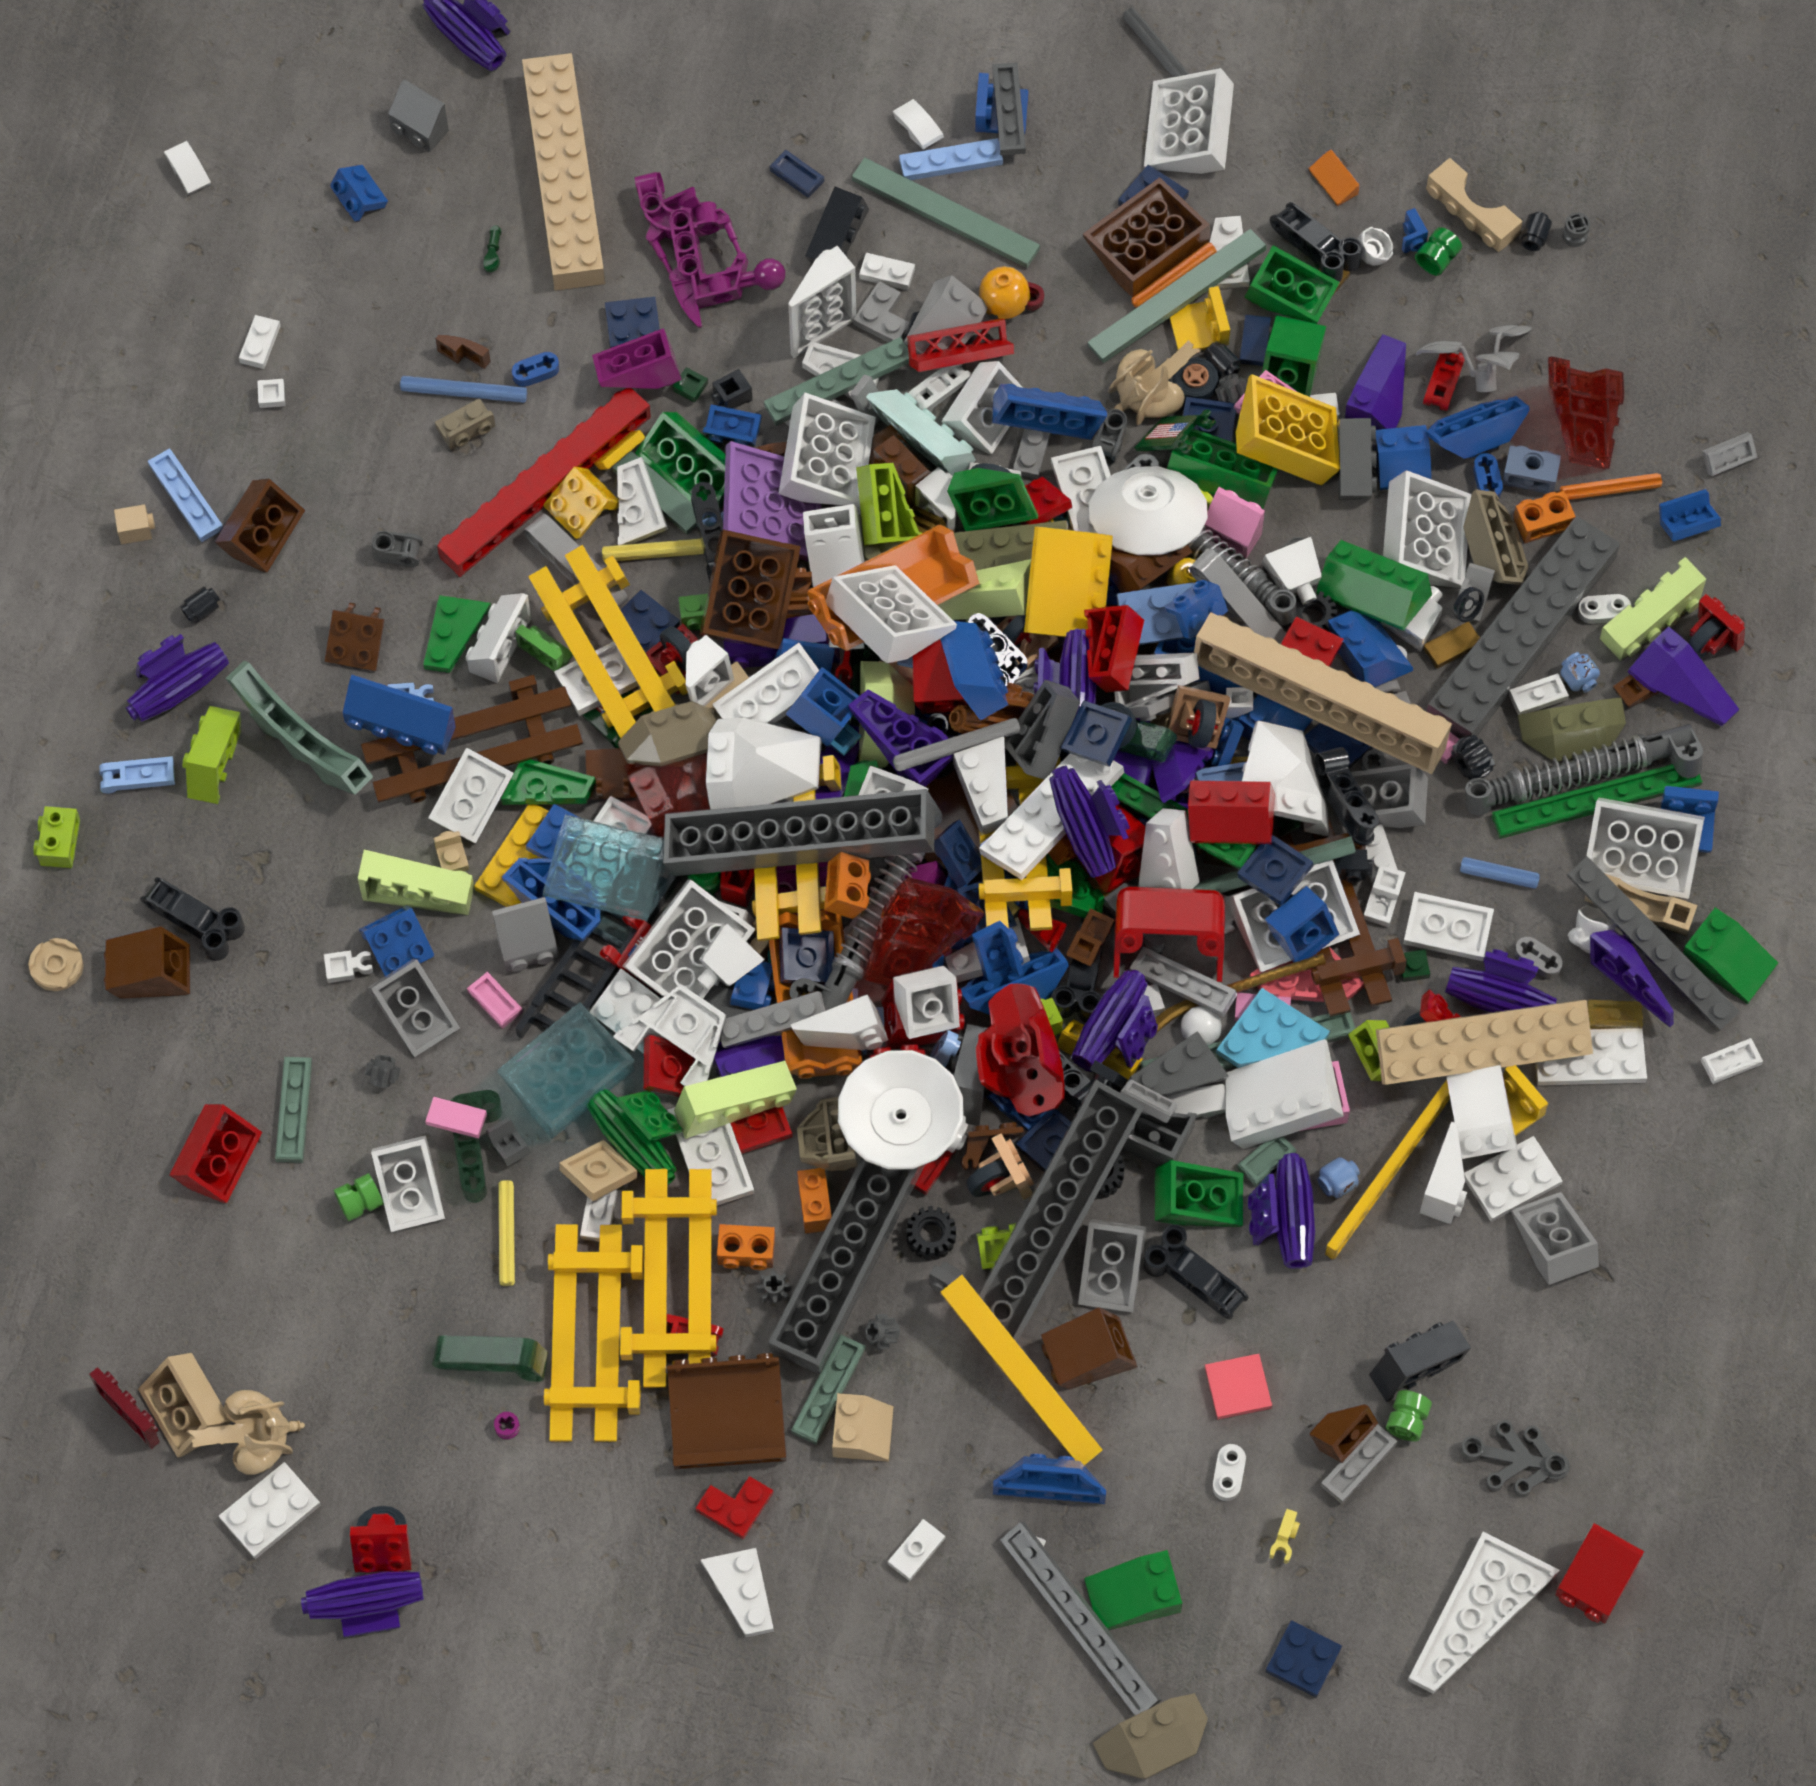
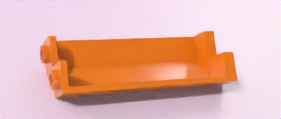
M938 525L837 575L841 576L896 565L936 605L980 584L973 560L959 553L953 531L942 525ZM831 578L807 590L809 597L808 606L827 633L831 643L848 651L864 641L827 606L826 598L831 585Z
M823 909L820 911L821 930L833 931L834 957H838L836 953L841 954L844 948L841 944H845L842 917L839 914ZM789 912L780 914L779 930L781 928L799 929L798 915ZM779 939L769 940L776 998L777 1003L792 999L790 997V988L793 983H781ZM851 992V994H850V996H849L847 1002L853 1000V993H852V992ZM793 1029L781 1032L785 1061L790 1074L797 1075L800 1079L827 1075H849L863 1063L861 1050L804 1046Z

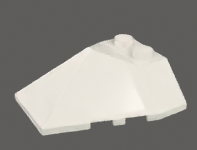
M747 718L718 719L710 730L708 737L706 787L710 809L772 804L782 799L789 800L818 789L821 738Z
M1262 721L1255 722L1248 747L1250 753L1242 769L1244 772L1242 781L1271 782L1275 792L1274 815L1303 821L1305 832L1323 836L1329 835L1328 808L1303 731Z

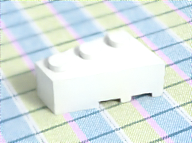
M1197 653L1136 655L1128 691L1115 692V702L1129 708L1152 697H1157L1177 689L1178 685L1184 686L1198 680Z
M1004 736L954 753L953 756L954 768L981 836L996 831L1008 818Z
M1163 808L1146 823L1138 887L1193 889L1199 883L1193 846L1190 841L1186 811Z

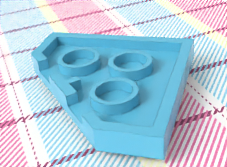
M1261 988L1219 1045L1216 1054L1236 1067L1241 1068L1324 1039L1326 1040L1330 1031Z

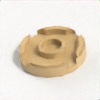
M49 939L50 941L37 945L31 953L28 963L30 974L36 984L45 990H65L74 985L82 975L84 967L82 955L76 945L66 939Z

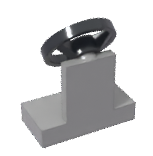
M1472 563L1469 564L1458 598L1454 604L1453 612L1456 619L1461 622H1469L1473 619L1481 620L1495 570Z

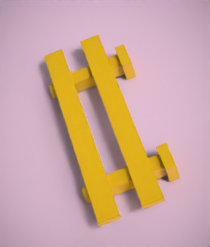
M581 545L565 554L567 561L580 581L578 584L561 592L547 566L528 577L545 605L541 607L543 614L548 622L553 619L604 708L605 712L601 714L609 728L614 726L618 735L622 738L636 723L633 717L649 707H652L654 712L676 706L670 695L678 690L682 696L687 694L686 680L675 661L665 666L668 673L661 677L658 676L609 591L610 588L617 584L621 590L630 585L622 569L612 555L604 560L607 567L598 571L584 546ZM588 601L592 602L641 687L625 698L621 697L573 613L574 609Z
M834 755L824 756L823 764L819 766L818 787L827 785L831 792L841 790V768ZM815 790L794 797L793 802L816 800ZM818 863L796 865L797 891L778 894L777 867L754 869L756 900L752 901V910L754 916H756L758 941L779 939V915L785 912L798 913L800 935L821 932L820 909H824L826 887H819Z
M1060 757L1057 760L1055 768L1061 763ZM1017 761L1016 766L1005 767L1006 789L1018 788L1020 805L1044 781V779L1026 774ZM979 831L980 844H982L986 839H988L995 831L982 836ZM981 855L983 883L978 884L979 900H984L986 927L1000 920L1009 928L1007 901L1028 900L1030 931L1052 930L1050 899H1060L1061 906H1072L1070 868L1059 869V876L1048 877L1045 855L1026 875V878L1022 880L1019 878L1005 879L1004 869Z
M645 1169V1198H634L633 1191H622V1223L634 1224V1218H645L644 1334H633L632 1327H621L620 1356L621 1360H633V1354H644V1388H666V1354L688 1353L689 1364L701 1363L700 1359L710 1358L711 1352H716V1335H711L712 1216H717V1199H712V1169H689V1197H667V1169ZM689 1217V1333L666 1334L667 1218Z
M556 1224L554 1254H548V1270H554L550 1389H544V1406H550L549 1440L550 1442H572L573 1408H595L594 1441L617 1442L618 1408H628L629 1415H640V1381L628 1380V1387H618L621 1273H631L632 1280H643V1246L631 1245V1252H622V1225H600L599 1252H577L578 1225ZM577 1273H599L596 1387H574Z

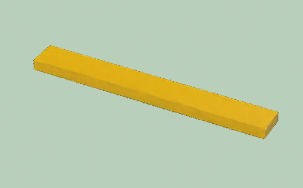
M1447 1079L1327 1244L1325 1255L1332 1260L1336 1259L1450 1100Z
M959 1276L944 1288L940 1294L1075 1461H1081L1083 1465H1086L1103 1451L964 1276Z

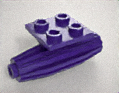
M423 0L422 6L437 28L467 57L489 71L496 70L502 65L507 55L491 31L500 28L508 35L510 30L505 25L508 22L507 19L491 1L464 0V3L461 4L456 0Z
M1085 629L1069 630L1066 633L1060 663L1050 660L1045 649L1039 648V659H1035L1034 663L1035 672L1038 675V682H1034V694H1036L1046 679L1069 687L1080 701L1078 710L1083 700L1095 704L1096 683L1089 678L1087 658L1089 639L1086 637Z
M180 634L177 637L171 635L160 643L161 647L156 651L148 650L138 658L136 676L138 679L145 676L149 680L127 700L128 706L125 708L134 721L138 719L143 722L172 709L205 687L229 664L226 655L219 645L213 642L185 655L184 637Z
M1067 765L1056 768L1052 771L1053 776L1050 777L1049 781L1057 813L1073 850L1091 877L1104 875L1116 867L1109 835L1121 836L1123 840L1129 838L1126 830L1130 829L1126 817L1122 814L1121 809L1117 810L1115 807L1119 804L1118 798L1110 784L1105 786L1102 780L1096 782L1098 788L1091 795L1074 768L1068 769Z
M1493 949L1492 952L1486 951L1483 959L1485 971L1453 967L1445 993L1475 1008L1491 1013L1556 1004L1557 1002L1556 998L1528 985L1535 978L1539 968L1533 966L1534 961L1523 957L1514 960L1508 958V953Z
M1137 970L1124 971L1100 999L1083 1026L1072 1053L1071 1059L1079 1068L1092 1072L1090 1068L1094 1061L1102 1063L1116 1046L1123 1053L1126 1066L1132 1068L1136 1060L1141 1059L1145 1046L1149 1039L1154 1038L1158 1025L1149 996L1144 995L1147 982H1145V976Z
M1288 1153L1283 1155L1281 1160H1278L1276 1182L1274 1181V1174H1268L1248 1196V1209L1251 1210L1252 1216L1249 1224V1233L1253 1235V1245L1259 1246L1266 1237L1277 1233L1284 1265L1287 1268L1302 1269L1311 1266L1316 1232L1313 1189L1305 1159L1297 1153Z
M380 1572L339 1579L307 1590L306 1597H301L303 1614H309L310 1619H341L343 1636L345 1638L400 1628L398 1609L424 1600L420 1572Z

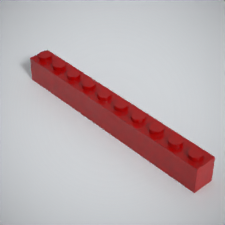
M625 388L623 391L616 392L612 396L611 401L605 406L598 407L586 422L579 423L568 437L560 439L550 452L539 456L532 467L520 472L516 480L509 486L502 487L496 497L490 502L483 503L471 518L464 519L453 533L442 537L437 545L439 558L459 577L463 576L544 508V503L574 466L590 469L595 465L594 462L627 434L637 430L651 418L650 405L632 388Z

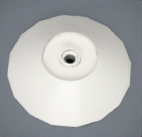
M1158 466L1133 467L1114 473L1097 486L1089 501V521L1096 533L1112 535V546L1115 549L1135 555H1163L1184 548L1200 535L1208 519L1207 500L1198 485L1180 472Z
M913 1050L886 1051L865 1060L847 1077L838 1098V1123L847 1144L865 1161L888 1170L915 1169L937 1160L954 1143L963 1122V1096L954 1076L936 1059ZM898 1113H904L906 1117L904 1119H898L896 1115Z

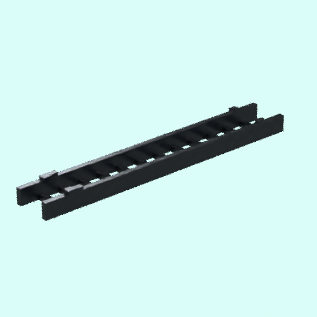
M698 755L687 773L681 778L678 786L601 899V921L607 913L623 922L622 918L625 913L612 907V904L621 892L648 907L642 918L651 924L683 875L672 876L670 873L666 879L640 865V862L648 850L664 858V848L654 844V841L661 831L665 830V814L674 813L676 809L682 812L698 811L682 802L690 788L708 797L707 787L695 781L706 765L705 755ZM634 871L662 886L653 900L626 886ZM598 926L584 941L575 939L516 1026L517 1036L523 1039L535 1020L542 1023L543 1029L556 1036L559 1033L562 1035L554 1047L555 1057L561 1060L591 1015L589 1011L620 970L616 965L608 963L583 949L590 937L594 935L620 949L618 952L622 954L637 930L633 929L625 942L599 929ZM578 956L605 970L596 985L569 970ZM564 977L591 992L582 1006L555 992V989ZM549 998L576 1013L569 1019L568 1024L570 1025L568 1028L540 1013Z

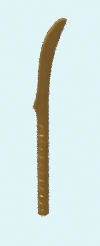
M1322 953L1226 986L1236 990L1238 993L1314 968L1318 965L1326 964ZM1185 1000L1164 1010L1155 1018L1158 1025L1156 1034L1181 1014L1200 1005Z

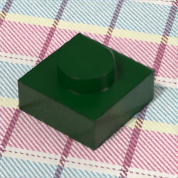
M686 367L681 373L682 380L674 383L673 391L695 403L708 385V378Z
M1426 950L1404 952L1406 967L1405 973L1401 974L1403 982L1430 978Z

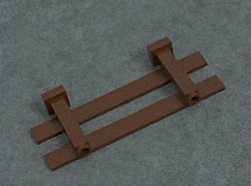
M534 675L508 682L513 701L454 717L456 728L450 740L453 741L525 720L530 737L476 752L502 767L537 758L538 762L551 765L554 763L553 753L583 745L577 724L546 732L541 715L569 708L571 703L565 686L538 694ZM390 737L361 744L367 765L397 757L402 774L372 782L378 803L408 794L412 803L424 801L427 798L425 789L448 783L461 757L418 769L413 752L421 750V747L415 745L410 747L398 743L396 739Z
M1329 816V835L1323 836L1311 833L1314 841L1294 846L1290 833L1286 836H1280L1279 828L1272 829L1273 836L1298 852L1350 837L1348 833L1335 836ZM1353 841L1355 849H1366V845H1358ZM1340 880L1360 933L1348 939L1353 956L1334 961L1328 946L1314 955L1323 953L1326 964L1318 965L1311 969L1314 985L1319 984L1329 1017L1351 1012L1341 983L1342 981L1361 977L1370 1005L1373 1007L1392 1002L1383 971L1392 969L1395 976L1405 973L1406 959L1398 938L1388 940L1387 948L1375 951L1352 883L1346 880Z

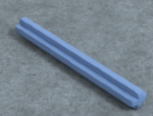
M402 376L400 381L401 390L408 392L522 403L526 402L527 388L412 376Z

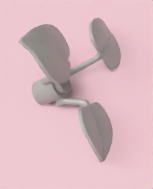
M1503 325L1490 329V335H1497L1493 354L1476 356L1475 359L1477 361L1487 362L1478 364L1476 370L1465 347L1462 346V342H1432L1421 347L1416 352V357L1421 353L1461 352L1470 370V377H1475L1476 391L1497 390L1496 365L1510 370L1512 364L1520 357L1517 352H1499L1500 340L1505 336L1529 333L1532 327Z

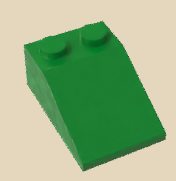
M1273 245L1244 298L1265 310L1317 324L1340 282Z
M982 468L954 472L947 492L965 531L982 530L1038 519L1039 515L1020 474Z
M1714 907L1683 950V954L1706 977L1747 1004H1749L1779 963L1737 921Z
M1170 1160L1155 1168V1221L1179 1226L1242 1227L1243 1173Z
M1168 1550L1140 1556L1084 1578L1092 1610L1108 1630L1181 1613L1183 1603Z

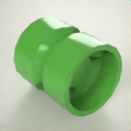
M369 1173L355 1179L352 1186L346 1183L333 1190L348 1222L362 1216L365 1209L372 1211L384 1205Z
M1398 1391L1393 1405L1395 1411L1390 1413L1385 1429L1397 1438L1411 1442L1419 1441L1424 1429L1422 1420L1427 1419L1432 1402L1427 1397L1413 1391Z

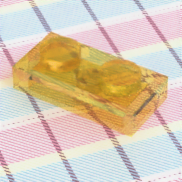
M1587 1000L1590 1029H1642V1004L1640 1002Z

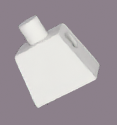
M1311 537L1264 556L1262 564L1279 589L1288 590L1292 593L1297 592L1303 605L1317 598L1312 586L1320 581L1321 572Z
M1431 586L1432 596L1404 631L1381 622L1383 626L1420 652L1441 618L1442 607L1437 602L1443 595L1434 586Z
M724 923L699 959L707 969L697 980L707 990L718 980H721L726 986H730L764 959L727 923Z

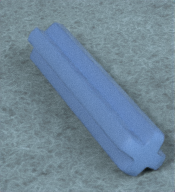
M1467 857L1462 859L1460 866L1462 873L1534 889L1537 888L1540 878L1539 874Z

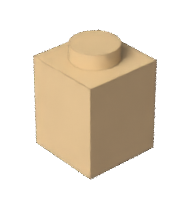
M145 504L114 510L121 544L152 539L151 529H155L153 513H147Z

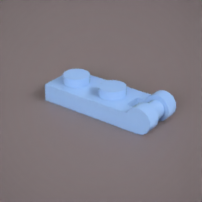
M173 756L110 762L99 766V773L103 779L100 782V791L102 793L110 794L117 790L175 785ZM120 773V778L113 779V775Z

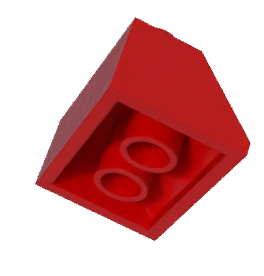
M1190 780L1188 813L1191 843L1271 844L1275 792L1271 782Z
M205 1104L169 1176L192 1191L222 1203H227L262 1131L224 1104Z

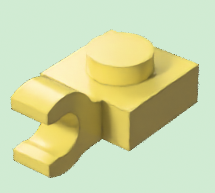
M1286 1509L1277 1539L1270 1549V1558L1273 1559L1275 1552L1282 1550L1286 1554L1284 1563L1287 1564L1290 1561L1292 1550L1288 1545L1289 1538L1295 1539L1300 1523L1296 1522L1297 1512Z

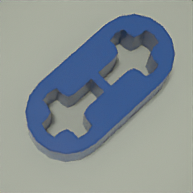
M543 352L518 361L512 367L513 381L518 386L526 387L550 379L559 372L558 357L552 352ZM544 362H548L552 367L547 369L544 366ZM524 370L528 376L523 377L520 371Z
M1482 453L1476 457L1473 465L1477 490L1489 491L1486 488L1487 482H1490L1492 489H1495L1494 492L1500 498L1503 484L1497 460L1489 453ZM1481 463H1486L1487 466H1490L1488 474L1485 473Z

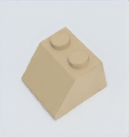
M837 1393L832 1446L833 1457L889 1462L894 1407L865 1395Z

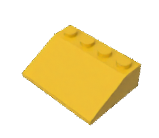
M1251 374L1248 378L1236 429L1237 453L1322 486L1340 470L1336 407Z
M1034 527L1024 632L1066 637V633L1069 630L1088 629V621L1084 616V610L1106 607L1112 535Z

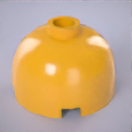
M1006 266L996 267L989 271L981 280L979 297L988 308L987 314L997 315L999 319L1014 318L1025 310V306L1030 300L1029 285L1024 275L1018 270Z

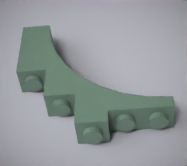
M243 661L225 678L251 711L250 716L263 733L279 739L293 758L308 763L323 783L356 795L373 778L372 774L358 757L334 745L299 717L268 686L249 662Z

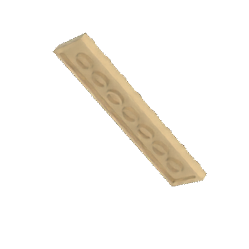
M1587 1000L1376 1029L1382 1084L1385 1085L1468 1073L1473 1070L1501 1065L1502 1068L1593 1054Z

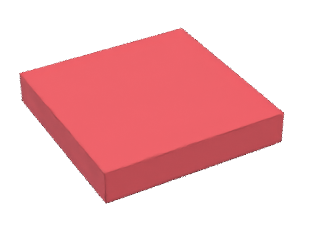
M1259 1354L1205 1364L1204 1368L1217 1420L1272 1409V1402Z

